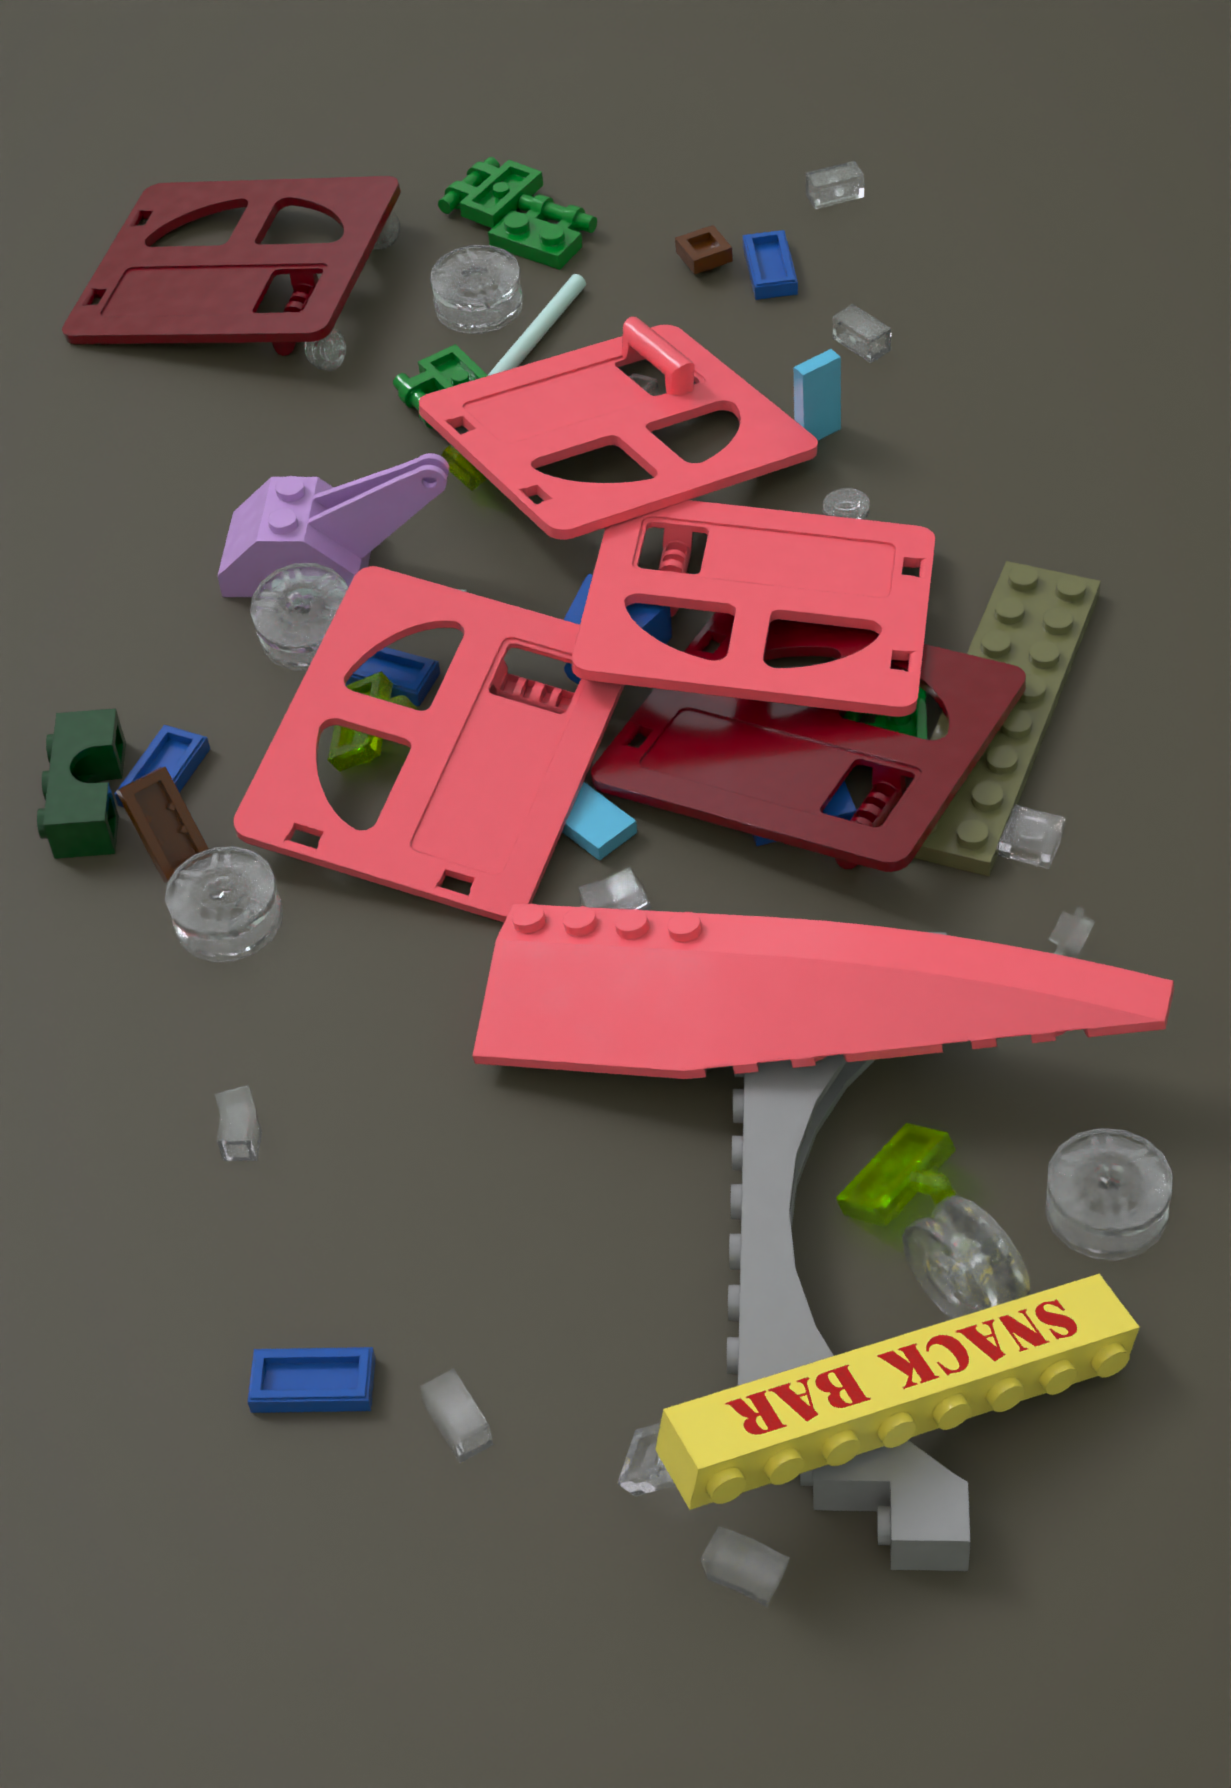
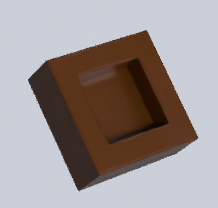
M714 225L675 237L676 253L694 275L733 262L732 246Z

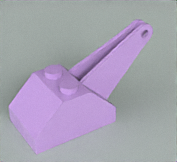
M428 453L398 466L337 487H332L319 477L287 476L269 478L233 512L217 576L222 597H276L277 587L349 588L355 574L361 569L368 567L371 551L445 490L449 473L448 462L440 455Z

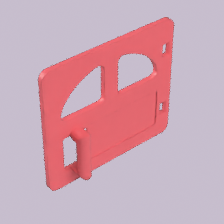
M629 317L625 321L623 336L432 392L422 396L419 400V414L541 530L548 536L560 540L582 536L808 461L817 455L818 440L814 435L682 329L673 325H658L650 328L637 317ZM646 359L665 375L666 393L658 396L650 395L618 367ZM719 410L733 412L740 424L736 435L730 443L716 455L701 463L684 461L651 433L652 431ZM464 426L468 431L460 434L454 428ZM615 445L621 448L654 478L623 483H589L553 477L537 471L536 468L604 446ZM538 495L544 501L535 504L528 497Z
M687 500L606 527L572 654V671L577 677L588 681L894 717L910 715L916 710L935 535L928 528L917 525ZM652 527L664 528L663 551L658 570L638 567L646 531ZM693 532L705 533L708 537L701 570L698 574H687L692 552ZM903 567L920 568L919 577L903 575ZM634 603L670 607L671 617L677 613L679 608L731 614L735 618L728 654L721 660L711 661L668 646L636 624L627 612L626 607ZM777 619L867 629L879 634L877 639L864 649L847 657L823 664L795 668H773L764 662L769 626L773 620ZM891 660L909 661L908 671L890 669Z
M377 566L365 567L355 574L234 816L236 834L240 840L247 844L493 920L505 922L513 904H532L564 829L565 822L573 808L625 685L581 679L574 693L509 674L504 658L510 648L522 649L572 664V654L580 624ZM436 628H456L464 634L432 705L427 710H415L352 691L345 686L352 674L370 657L406 636ZM338 725L403 744L410 748V752L377 822L367 830H356L344 822L329 804L321 787L317 766L318 745L322 731L329 726ZM295 830L321 837L318 842V848L290 841ZM449 876L472 883L469 896L442 888L445 877Z

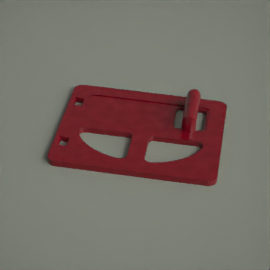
M393 176L154 184L146 188L141 194L62 327L63 334L67 342L71 344L271 342L274 350L279 355H289L297 342L319 341L331 333L401 194L399 182ZM288 206L304 207L324 213L336 220L344 229L343 236L332 243L261 244L277 213ZM247 207L229 240L223 245L150 247L165 234L188 222L217 212ZM141 219H148L145 225H138ZM280 274H290L294 291L282 313H256L274 277ZM95 297L101 298L98 305H91Z
M715 612L684 652L711 661L721 660L726 657L735 617L728 613ZM777 619L773 620L769 626L764 661L796 656H823L841 659L864 649L874 642L879 634L859 628ZM711 640L720 643V646L714 653L703 651ZM924 644L919 687L925 690L939 704L949 723L948 734L938 740H926L844 719L843 717L847 711L793 706L783 703L654 688L592 766V782L594 787L600 792L834 857L837 864L844 869H852L859 864L884 872H895L906 868L911 863L1025 692L1026 674L1020 667ZM891 660L890 669L908 671L909 661ZM638 733L647 737L639 748L628 746ZM865 765L873 768V788L850 821L822 813L855 766ZM905 776L913 778V781L907 789Z

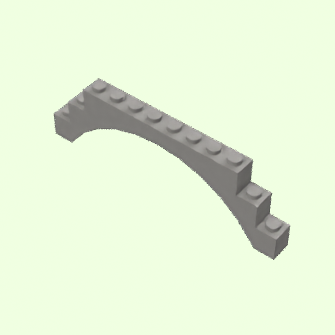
M929 932L947 935L946 932ZM842 1054L827 1056L823 1060L817 1061L816 1066L793 1068L791 1060L759 1063V1072L734 1074L735 1077H744V1089H733V1123H743V1136H732V1171H742V1184H731V1219H741V1234H730L729 1263L730 1270H740V1285L728 1286V1320L739 1321V1337H727V1374H738V1386L834 1356L815 1325L795 1267L792 1225L796 1192L817 1133L847 1087L875 1060L846 1062ZM909 1440L897 1447L887 1448L883 1446L856 1455L847 1463L839 1466H830L828 1464L800 1474L801 1486H813L814 1510L877 1511L878 1545H890L891 1570L968 1571L970 1554L968 1482L951 1472Z

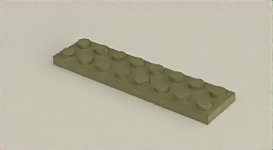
M1006 561L967 654L1020 667L1026 674V690L915 855V859L990 877L1098 601L1101 586L1100 580ZM943 711L930 740H938L948 734L949 723Z

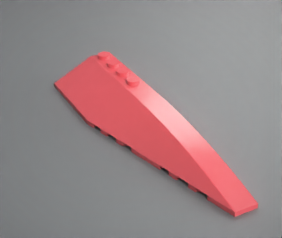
M513 904L495 942L472 1056L475 1064L693 1079L706 1077L708 1068L733 1066L734 1074L759 1072V1063L791 1060L793 1068L816 1066L817 1061L823 1060L827 1056L842 1054L846 1062L943 1053V1044L971 1041L972 1049L997 1047L996 1038L1031 1035L1032 1043L1056 1041L1055 1037L1064 1034L1066 1031L1083 1029L1087 1037L1164 1030L1167 1026L1173 998L1174 981L1048 952L950 935L881 926L763 916Z

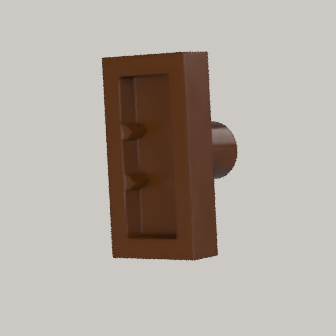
M166 766L160 767L116 790L164 883H169L213 859Z

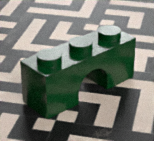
M116 708L56 713L54 734H48L46 738V751L50 769L42 772V792L46 801L45 808H39L37 811L39 836L41 839H48L54 859L111 855L116 852L118 811L109 782L97 783L105 780L123 779L126 741Z

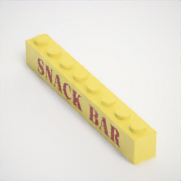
M1096 1274L665 1408L662 1413L655 1450L689 1510L713 1502L716 1504L727 1503L737 1498L743 1492L770 1483L774 1485L785 1484L801 1473L828 1464L830 1466H839L847 1463L856 1455L883 1446L893 1448L904 1444L911 1437L938 1428L942 1430L952 1429L974 1416L993 1410L995 1412H1003L1011 1409L1020 1401L1041 1394H1058L1069 1388L1072 1384L1096 1376L1102 1378L1110 1377L1122 1370L1128 1363L1140 1327L1102 1276Z

